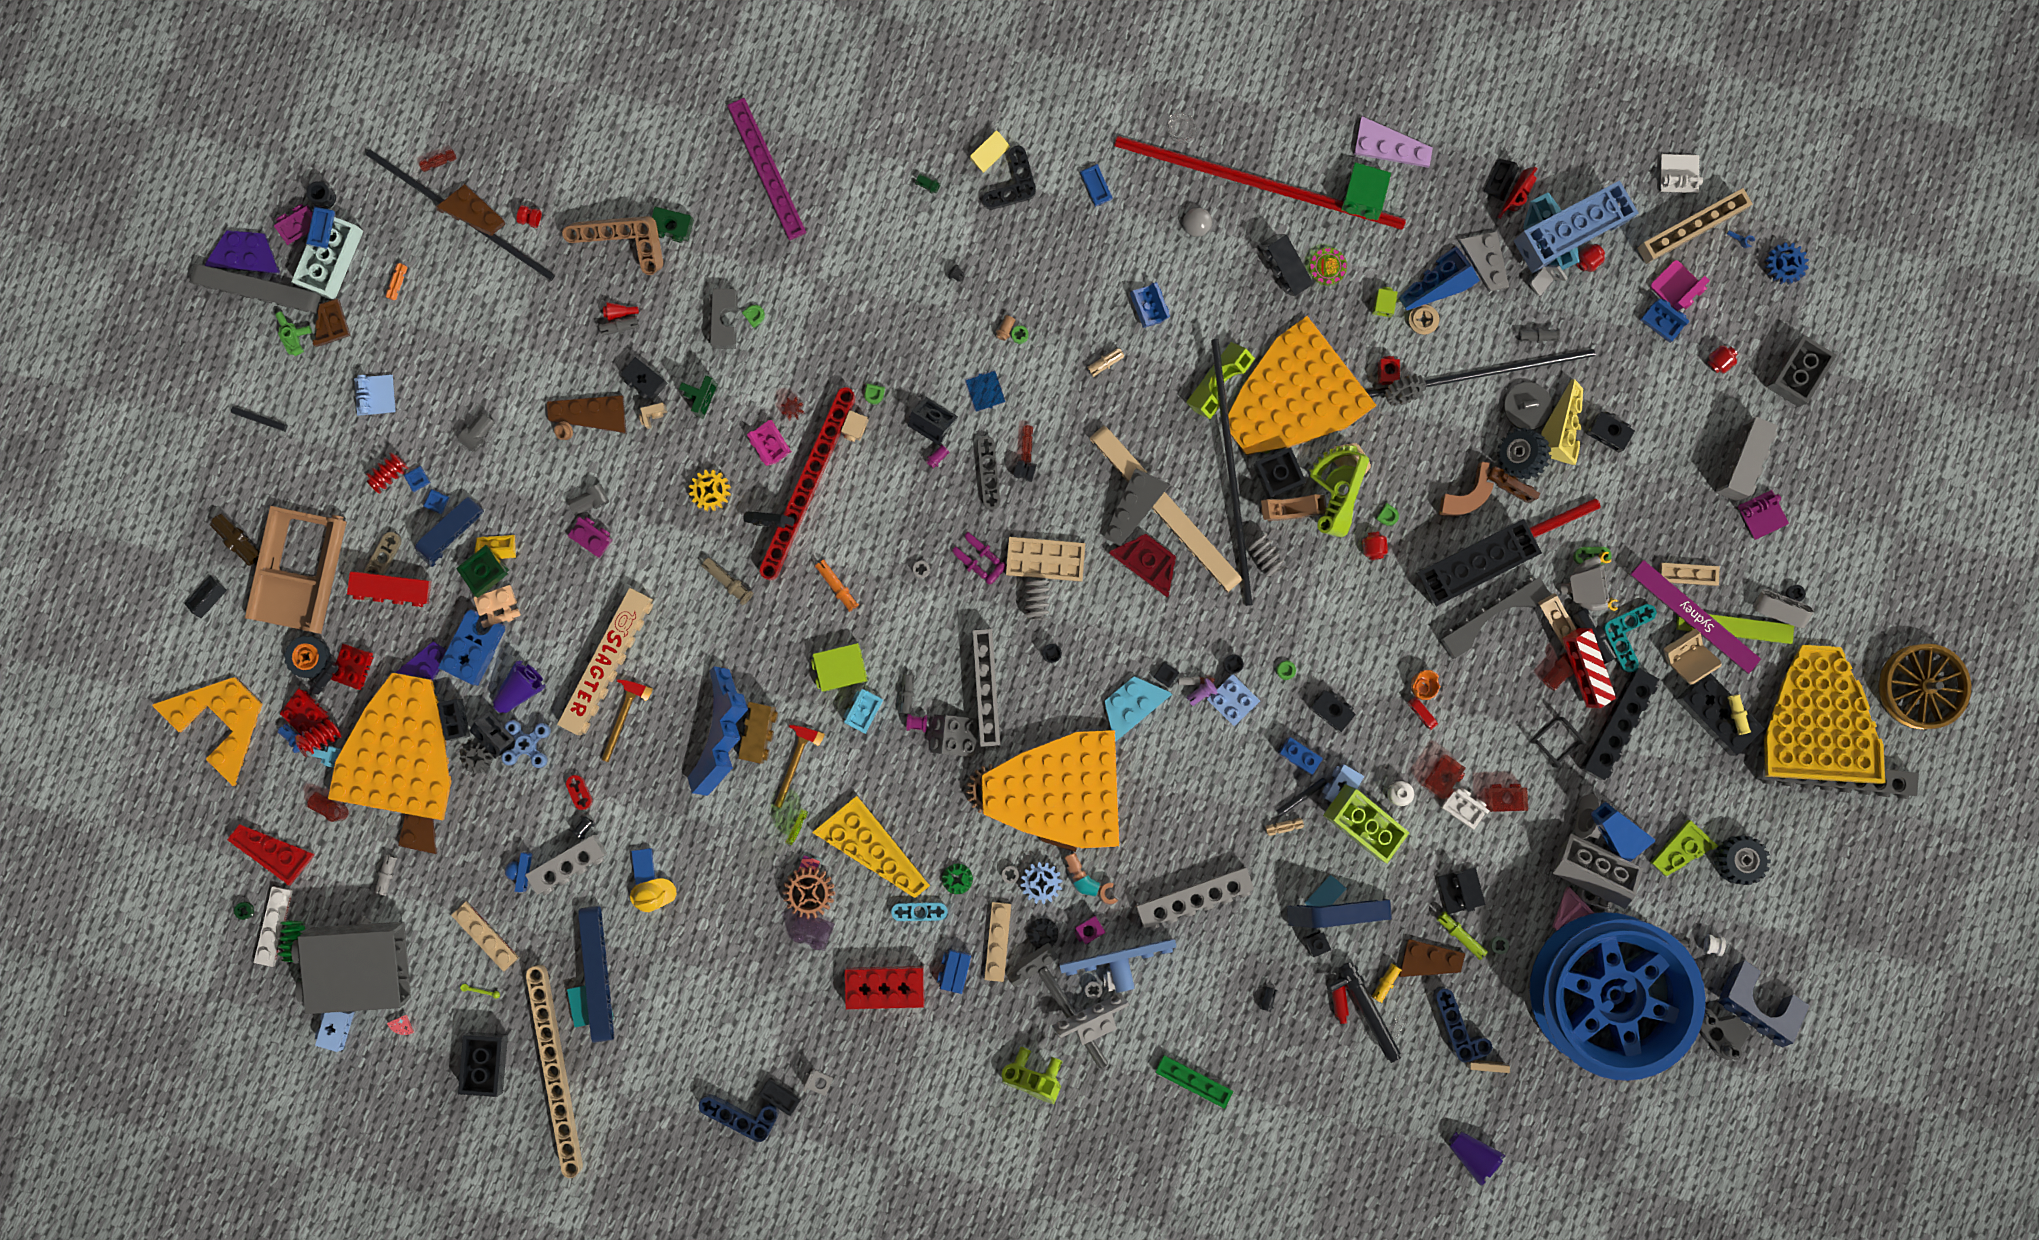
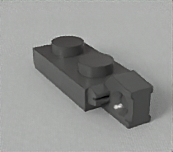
M1046 943L1016 964L1017 968L1007 975L1008 980L1016 987L1059 957L1051 945Z

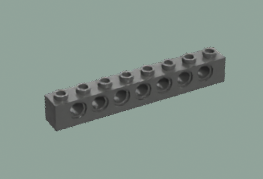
M1758 756L1756 779H1761L1763 784L1774 785L1775 781H1780L1782 786L1794 787V783L1801 784L1800 788L1813 789V785L1820 786V790L1832 791V787L1839 788V792L1851 793L1853 789L1858 790V794L1871 795V792H1878L1877 796L1890 797V794H1897V798L1909 799V796H1917L1919 773L1885 769V783L1877 784L1876 786L1873 783L1861 782L1855 785L1854 782L1838 781L1836 783L1829 780L1765 777V756ZM1893 780L1897 783L1895 789L1892 787Z

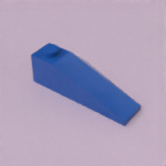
M1457 246L1436 260L1438 265L1432 271L1427 269L1423 273L1425 275L1424 279L1421 282H1414L1398 298L1406 310L1461 293L1480 281L1474 268Z

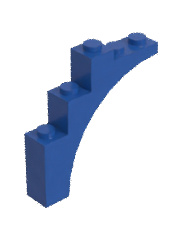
M713 666L710 670L714 700L708 740L701 758L687 778L692 794L708 796L733 769L728 752L740 740L736 723L748 710L744 695L736 691L730 670Z

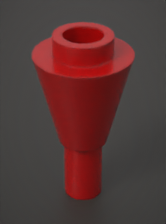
M606 302L607 306H603V315L608 317V321L626 316L627 314H639L638 306L626 307Z

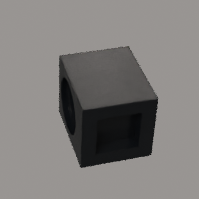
M1319 930L1303 937L1310 956L1313 958L1331 951L1323 931Z

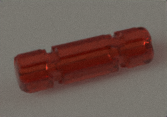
M450 149L445 151V154L439 153L429 157L427 161L426 159L420 161L419 166L423 172L431 170V167L436 168L444 165L447 161L456 160L457 157L455 152Z
M1025 425L1023 426V454H1021V460H1024L1025 463H1030L1033 426Z

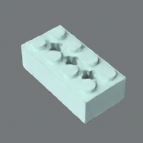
M334 217L328 248L324 249L307 245L292 283L300 288L335 300L363 230L354 224Z

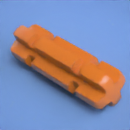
M401 263L396 264L394 269L396 272H393L388 286L390 288L387 289L385 297L391 300L397 299V291L400 290L404 279L403 274H406L407 266Z

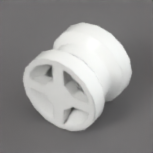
M1707 934L1704 940V953H1715L1717 956H1722L1726 948L1725 938L1720 936L1715 938L1713 935Z

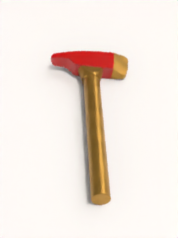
M616 680V682L624 686L626 697L601 760L609 762L635 697L639 696L647 700L653 691L652 688L632 681Z
M789 725V728L796 731L798 744L774 806L782 808L805 745L808 741H811L819 746L825 736L824 733L802 726Z

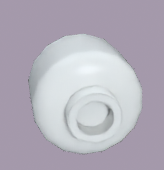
M1396 781L1388 787L1387 797L1394 805L1406 806L1413 800L1414 790L1409 783Z

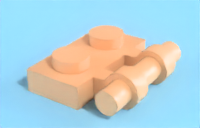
M511 585L485 593L479 598H473L479 616L486 614L488 616V619L481 621L483 628L492 627L494 624L504 621L509 622L514 620L515 617L521 616L519 609L511 611L510 608L511 605L517 604ZM504 609V614L495 616L494 611Z

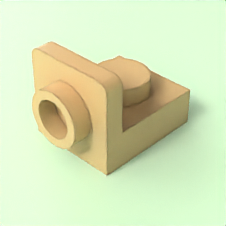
M659 403L640 408L642 414H639L641 424L650 429L652 427L649 417H652V419L663 417L664 413H668L666 405Z

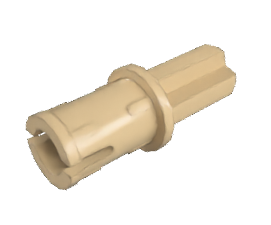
M1117 348L1104 357L1102 355L1101 359L1087 366L1092 376L1095 377V375L1106 368L1110 369V366L1122 359L1124 354L1120 348Z

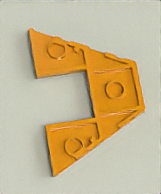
M236 677L152 705L178 732H182L208 706L233 732L206 760L232 786L237 784L236 781L241 766H243V760L251 741L250 738L263 704Z

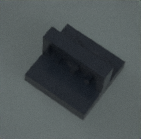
M926 397L912 410L909 416L911 420L908 427L940 446L958 416Z
M1476 867L1437 876L1447 914L1460 911L1471 912L1475 911L1476 907L1486 905Z

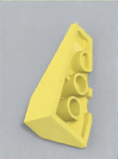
M1572 379L1541 433L1545 437L1544 439L1549 442L1547 446L1551 447V452H1549L1552 455L1551 459L1571 465H1576L1580 449V441H1576V430H1581L1577 413H1581L1583 388L1575 379Z

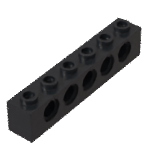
M1636 668L1631 673L1580 769L1599 780H1606V778L1608 779L1612 775V767L1615 761L1618 762L1621 758L1623 746L1629 743L1632 737L1630 733L1640 723L1641 718L1639 717L1642 711L1648 708L1650 704L1648 700L1651 694H1655L1659 687L1657 684L1660 680L1659 678L1641 668ZM1638 686L1641 687L1643 691L1640 697L1636 694V688ZM1629 703H1631L1634 708L1632 713H1629L1627 711V705ZM1620 720L1624 722L1623 730H1620L1618 728V722ZM1610 737H1613L1615 739V745L1613 747H1611L1608 742ZM1601 754H1605L1606 756V762L1604 764H1602L1599 760Z

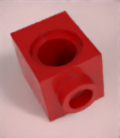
M1384 356L1378 362V385H1392L1393 381L1400 380V359H1395L1394 356ZM1385 366H1390L1393 369V374H1387L1384 369Z

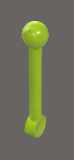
M462 984L460 987L463 992L468 990L490 995L495 999L500 997L498 991L481 990L469 987L467 984Z

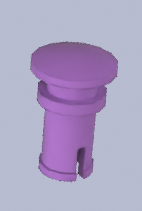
M1208 678L1204 679L1205 684H1200L1197 690L1187 695L1188 701L1196 697L1190 702L1192 706H1195L1205 697L1209 698L1211 693L1214 695L1218 693L1215 685Z

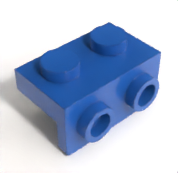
M1157 282L1130 292L1143 328L1160 324L1170 317L1169 309L1165 304L1162 291Z
M1660 298L1652 303L1640 319V321L1669 343L1673 342L1683 327L1690 322L1686 319L1684 313L1676 311L1668 301Z

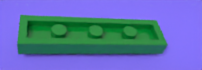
M1163 1055L1155 1070V1073L1224 1109L1234 1092L1232 1089L1166 1055Z

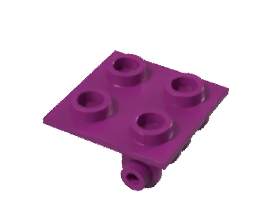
M1773 490L1738 506L1754 540L1789 524L1779 504V501L1782 500L1779 494L1775 495Z

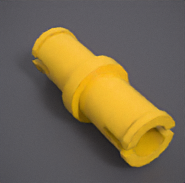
M1391 963L1384 977L1379 979L1380 983L1371 997L1383 1003L1390 988L1393 989V983L1402 969Z

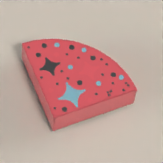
M407 1015L387 1023L389 1028L397 1034L408 1035L414 1033Z

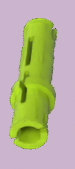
M1445 911L1441 913L1442 916L1439 915L1436 920L1448 930V933L1451 936H1455L1479 960L1483 958L1482 955L1485 957L1488 951L1461 927L1462 925L1459 922L1456 923Z

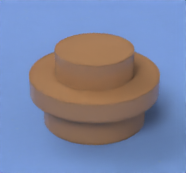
M561 421L556 425L554 432L558 439L568 440L573 436V429L569 423Z

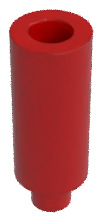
M1343 986L1332 992L1335 1017H1339V1024L1347 1023L1346 1016H1349L1346 989Z

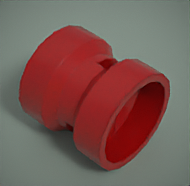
M521 205L517 212V223L522 225L529 224L530 227L538 228L542 212L539 209L534 208L532 210L528 206Z

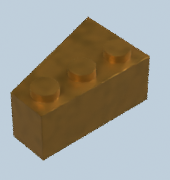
M748 702L750 710L748 718L745 719L744 725H746L742 736L738 759L763 764L764 760L767 761L770 750L767 749L768 741L772 742L774 731L771 728L772 723L777 721L778 712L775 711L776 707Z

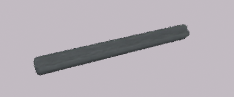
M1044 967L1039 970L1038 974L1065 1016L1069 1018L1075 1015V1010L1048 968ZM1094 1040L1084 1044L1100 1069L1108 1065V1061Z

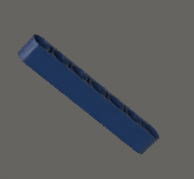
M599 905L579 908V925L591 1040L593 1043L614 1040V1026L602 911Z

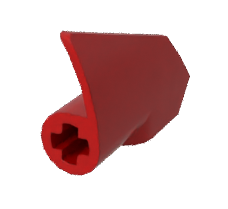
M1530 167L1521 172L1498 215L1499 219H1501L1507 209L1518 211L1525 204L1527 195H1529L1537 179L1534 176V173L1538 170L1537 167Z

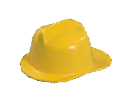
M668 879L650 880L635 885L631 890L630 900L633 906L640 911L652 912L675 900L676 887Z

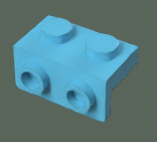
M862 689L861 692L857 691L852 701L855 703L851 709L848 708L843 718L846 719L845 724L866 734L884 700Z

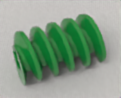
M288 920L280 922L285 928L280 929L279 932L284 933L285 936L278 937V940L284 942V944L278 945V948L283 949L282 952L277 953L278 956L282 957L279 961L293 962L292 944L295 940H298V936L303 934L299 931L305 930V926L301 925V923H304L303 921Z

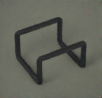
M1556 717L1530 741L1531 744H1537L1554 762L1552 764L1554 768H1559L1561 766L1560 762L1578 745L1586 744V740L1564 717ZM1557 721H1563L1580 741H1577L1556 760L1537 739Z

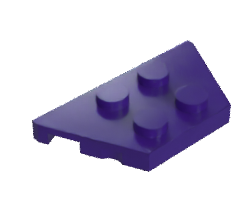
M226 230L205 263V266L211 268L280 274L273 251L270 249L268 238L264 233Z

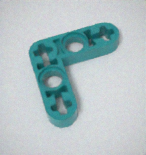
M1650 604L1639 606L1607 621L1603 625L1609 646L1624 672H1634L1639 666L1638 659L1625 633L1655 619L1657 611ZM1644 608L1651 611L1649 618L1648 616L1639 618L1637 615L1644 613ZM1628 615L1634 619L1632 626L1625 624V618ZM1610 624L1612 626H1616L1617 629H1615L1614 632L1616 636L1621 635V638H1617L1612 641V638L1615 637V635L1613 632L1608 631V629L1610 628ZM1618 641H1622L1625 644V649L1622 652L1616 649ZM1628 652L1630 653V655H1626V657L1629 661H1633V664L1631 665L1632 668L1625 667L1627 660L1625 657L1621 658L1620 655L1626 654Z

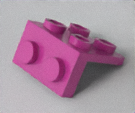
M1675 260L1651 283L1650 287L1658 296L1668 301L1673 309L1679 311L1682 308L1685 310L1694 303L1692 299L1706 291L1707 287L1705 285L1710 280L1706 276L1698 280L1679 261Z

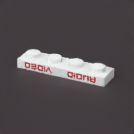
M272 886L254 963L271 967L275 966L279 950L278 945L281 940H278V937H282L283 934L279 930L284 928V925L280 924V922L286 921L293 890Z

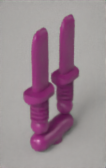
M967 532L965 539L981 552L979 556L982 558L985 555L986 558L988 557L990 561L998 565L987 577V573L976 565L978 563L976 559L972 561L956 546L952 550L953 554L968 566V572L974 571L982 579L986 578V583L991 585L1006 569V563L1000 562V559L990 552L989 545L985 547Z

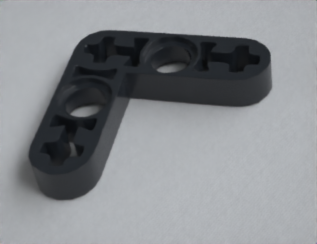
M1014 146L1009 152L1016 184L986 192L983 196L985 208L994 210L1034 198L1036 186L1026 151L1022 146ZM1015 151L1023 153L1021 155V164H1018L1017 157H1013ZM1021 168L1028 171V175L1024 178L1019 177L1017 174ZM1026 186L1029 189H1033L1030 191V195L1024 192L1020 193L1021 198H1018L1017 188H1019V192L1024 191ZM1007 191H1012L1015 197L1013 200H1006L1004 194ZM998 193H1001L1002 203H1000L999 199L995 200L993 205L990 202H986L989 196L995 199L999 198Z

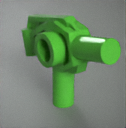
M283 312L276 313L275 316L281 326L279 327L278 335L287 353L294 356L303 353L304 350L300 345L299 336L312 333L311 326L296 329L293 323L287 322Z

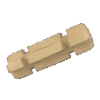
M1296 818L1293 821L1288 820L1276 823V825H1267L1266 833L1268 836L1276 835V833L1292 831L1294 828L1296 830L1304 827L1302 818Z

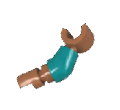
M1075 853L1065 857L1069 865L1067 869L1069 873L1073 874V885L1079 893L1094 897L1098 895L1104 904L1110 905L1118 901L1116 898L1109 900L1105 897V890L1112 888L1114 883L1100 886L1099 882L1091 879L1089 875H1086L1085 871L1081 870L1082 865Z

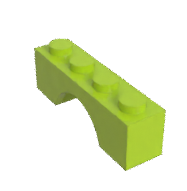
M1230 342L1221 355L1224 383L1232 376L1244 374L1255 360L1245 347ZM1214 365L1186 402L1197 414L1211 419L1219 408Z

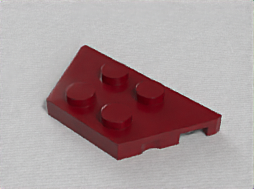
M1147 534L1137 537L1108 553L1168 598L1176 561L1174 554Z

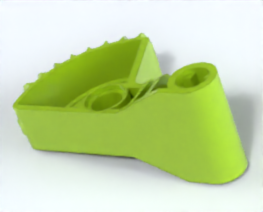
M1344 445L1343 448L1337 446L1336 450L1330 449V454L1323 452L1324 458L1317 457L1319 463H1312L1314 469H1308L1311 473L1310 477L1331 493L1328 507L1325 509V515L1317 523L1318 530L1324 534L1342 538L1349 532L1354 503L1369 463V457L1359 453L1357 446ZM1344 456H1359L1356 467L1349 465L1341 466L1333 470L1326 480L1321 478L1324 470L1335 460ZM1348 486V492L1344 494V489Z

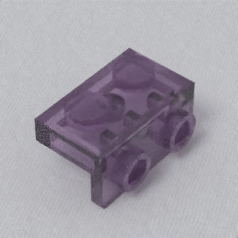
M798 911L789 937L796 943H805L814 950L825 951L835 923L819 917L814 918L811 914L810 918L807 919L806 913H803L802 917H798L800 913Z

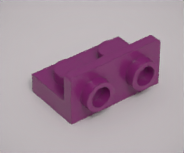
M301 203L292 209L293 213L287 216L284 213L276 218L277 222L273 226L287 245L309 233L313 213L309 209L310 206L308 204L303 206Z
M578 516L576 519L578 522L568 537L600 558L613 541L609 537L610 533L602 527L598 530L593 526L595 522L585 516L583 519Z

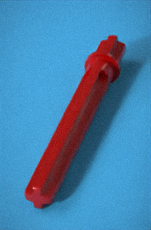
M1597 499L1590 500L1529 529L1534 538L1600 509V502Z

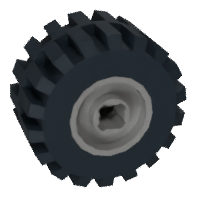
M1516 428L1514 433L1511 431L1506 433L1507 437H1503L1501 439L1503 441L1502 444L1498 445L1500 451L1497 452V456L1500 457L1498 463L1502 465L1501 468L1520 479H1531V476L1535 478L1538 477V473L1542 474L1545 471L1543 468L1545 466L1548 467L1549 463L1547 461L1548 459L1551 460L1552 456L1549 454L1551 447L1547 446L1549 442L1544 439L1545 437L1527 428H1521V430Z
M1732 836L1728 840L1722 841L1723 845L1717 847L1719 853H1715L1714 857H1718V861H1714V865L1719 866L1716 869L1717 872L1722 873L1721 877L1728 880V882L1752 885L1753 883L1760 882L1759 878L1764 879L1766 876L1764 872H1769L1770 868L1767 867V864H1771V859H1767V856L1770 855L1769 851L1764 850L1766 846L1759 844L1760 840L1753 839L1750 836Z

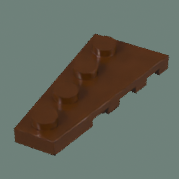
M623 395L547 402L548 421L559 423L565 421L570 425L627 434Z

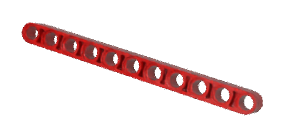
M848 387L841 388L838 391L784 512V515L788 517L792 514L797 515V521L793 526L785 525V528H777L760 566V574L766 580L771 581L778 577L842 433L841 430L849 410L851 411L854 406L855 394ZM845 393L851 394V399L847 402L841 399ZM838 410L844 412L843 417L840 419L834 418V413ZM829 428L836 429V433L833 436H827L826 432ZM822 445L828 446V451L825 454H821L818 451ZM815 462L821 465L818 471L811 470V465ZM806 480L813 481V485L809 489L803 487V483ZM799 497L805 498V503L802 506H797L795 503ZM783 532H789L790 536L787 541H781L780 535ZM776 549L782 551V555L778 559H774L772 556L773 551ZM770 566L773 567V575L766 576L765 569Z

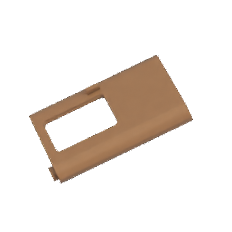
M270 506L245 618L322 634L347 524L346 521H343L344 517L332 515L331 518ZM292 519L321 524L327 527L315 577L280 570L288 527Z

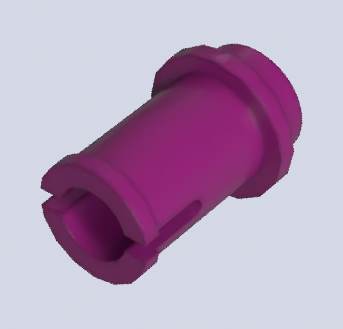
M941 444L931 456H927L926 463L934 469L939 466L938 464L950 452Z

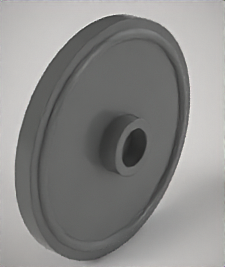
M1531 382L1521 383L1513 387L1506 395L1504 412L1509 422L1515 427L1533 430L1545 424L1552 412V400L1542 386Z

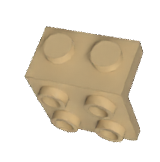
M1696 628L1664 648L1668 665L1689 684L1696 683L1722 665L1721 661L1703 645L1701 633Z

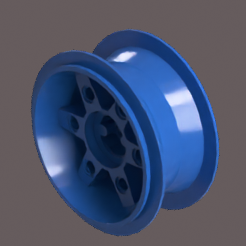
M1611 912L1592 913L1578 917L1563 925L1549 937L1533 964L1529 993L1534 1017L1541 1031L1561 1053L1568 1056L1583 1069L1600 1077L1629 1081L1657 1075L1670 1068L1689 1051L1701 1029L1705 1014L1706 997L1701 973L1693 957L1674 936L1659 927L1635 917ZM1617 942L1635 944L1645 951L1624 965ZM1593 949L1595 965L1590 967L1585 973L1571 970L1574 963L1584 953ZM1609 953L1611 962H1607L1606 957ZM1662 973H1664L1667 982V1002L1649 995L1648 988ZM1581 979L1579 988H1577V982ZM1612 979H1617L1614 983H1608L1605 985L1606 982ZM1564 987L1579 993L1583 1002L1569 1018L1564 1004ZM1616 989L1617 995L1614 998H1610V991ZM1659 1004L1660 1011L1658 1013L1653 1012L1654 1006ZM1643 1016L1660 1020V1023L1652 1033L1640 1041L1637 1021ZM1608 1024L1615 1048L1599 1046L1587 1041V1039ZM1625 1032H1627L1626 1040L1623 1038Z

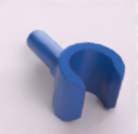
M1730 230L1727 232V235L1740 241L1743 248L1752 247L1747 243V239L1751 242L1755 241V238L1751 235L1743 237Z

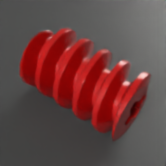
M391 452L389 453L390 460L385 457L383 458L385 465L377 463L379 470L372 468L373 475L366 473L367 483L379 494L382 493L380 487L387 489L386 483L392 484V478L398 479V473L404 474V468L409 469L400 457Z
M324 719L323 724L317 723L316 728L310 727L309 732L303 731L302 736L296 735L295 742L299 751L307 758L306 751L314 754L313 747L321 750L320 743L328 746L327 739L335 742L334 735L339 739L342 736L333 722Z

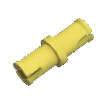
M1740 694L1727 697L1732 711L1731 718L1735 721L1738 735L1750 733L1751 730L1746 718L1748 714L1746 710L1744 711Z

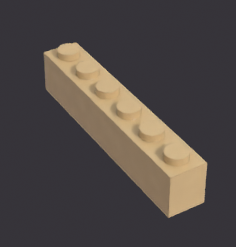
M1744 188L1645 241L1637 249L1645 263L1648 264L1745 211L1753 204Z

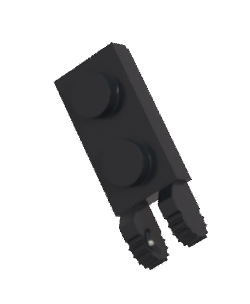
M746 511L743 515L744 522L756 526L771 527V524H774V527L785 528V525H794V518L782 514Z

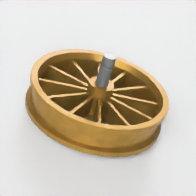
M1920 644L1904 647L1889 657L1881 670L1878 687L1884 708L1897 722L1915 729H1936L1953 723L1963 714L1971 697L1972 686L1966 665L1953 651L1936 644ZM1919 650H1925L1923 672L1914 653ZM1933 652L1943 658L1930 674ZM1907 655L1916 676L1899 663ZM1948 662L1953 668L1954 673L1934 680ZM1895 668L1909 677L1912 683L1892 680ZM1954 676L1957 677L1958 690L1943 688L1944 684L1942 681ZM1891 683L1911 686V690L1893 697ZM1942 690L1958 693L1954 705L1936 691ZM1914 693V697L1905 709L1901 711L1895 701ZM1934 698L1950 709L1944 717H1941ZM1920 699L1918 719L1915 721L1907 715ZM1927 702L1935 718V721L1925 723Z

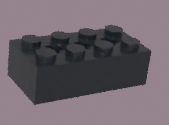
M1710 673L1696 683L1691 684L1676 701L1729 756H1737L1764 728L1747 711L1748 715H1746L1751 732L1738 735L1735 721L1731 718L1732 711L1727 699L1732 694Z

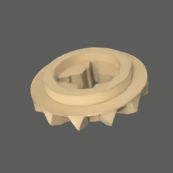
M1430 305L1414 308L1410 312L1408 319L1410 328L1416 334L1426 335L1432 333L1439 325L1438 312ZM1423 312L1425 318L1430 320L1425 323L1424 327L1422 322L1418 320L1422 317Z

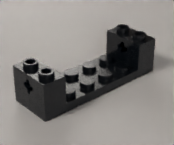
M1519 519L1502 530L1449 557L1430 564L1417 571L1416 574L1432 605L1437 607L1542 554L1525 519Z

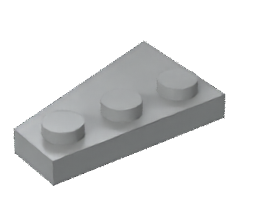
M1497 232L1459 240L1489 292L1509 287Z

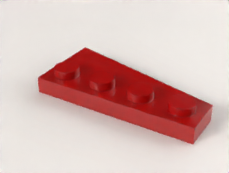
M240 824L227 839L289 886L292 885L315 855Z

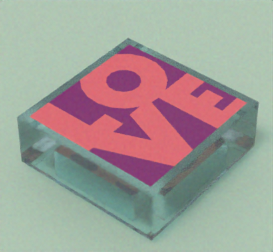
M803 854L797 871L801 874L800 868L804 867L805 872H808V867L812 866V872H815V869L819 868L822 860Z

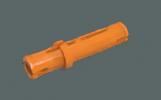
M825 560L817 563L815 568L836 593L835 597L842 601L848 611L851 612L853 608L858 607L859 604L850 595L848 587H844Z

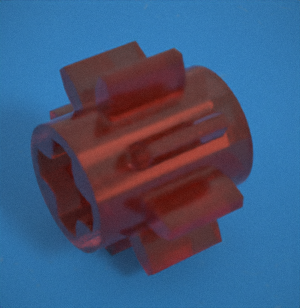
M797 397L794 400L787 398L788 402L781 404L785 408L782 415L788 414L789 421L792 420V417L799 420L798 416L805 414L801 410V407L804 406L803 402L798 404ZM791 405L796 407V412L792 413V411H789Z

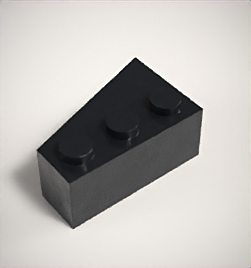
M1275 234L1257 245L1271 266L1273 273L1281 281V287L1286 294L1296 296L1314 284L1287 234Z

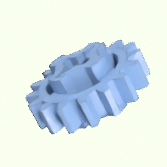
M1038 862V867L1031 864V870L1025 869L1027 876L1021 877L1025 880V883H1021V887H1026L1023 894L1029 893L1028 900L1035 898L1036 904L1039 900H1042V903L1045 904V899L1052 902L1051 896H1059L1056 890H1062V887L1058 886L1062 879H1057L1060 872L1054 873L1055 866L1048 868V862L1044 866L1041 865V862ZM1044 870L1051 873L1053 878L1045 876ZM1037 871L1035 879L1029 880L1030 876ZM1040 874H1042L1043 880L1047 881V884H1044L1043 892L1040 885H1036V882H1039ZM1054 885L1053 890L1046 895L1048 887ZM1030 888L1037 889L1039 895L1034 894Z

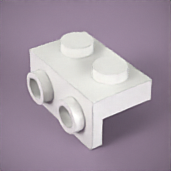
M1454 788L1441 808L1474 830L1483 816L1489 813V810L1485 808L1487 805L1479 799H1476V801L1470 797L1471 793L1464 788Z

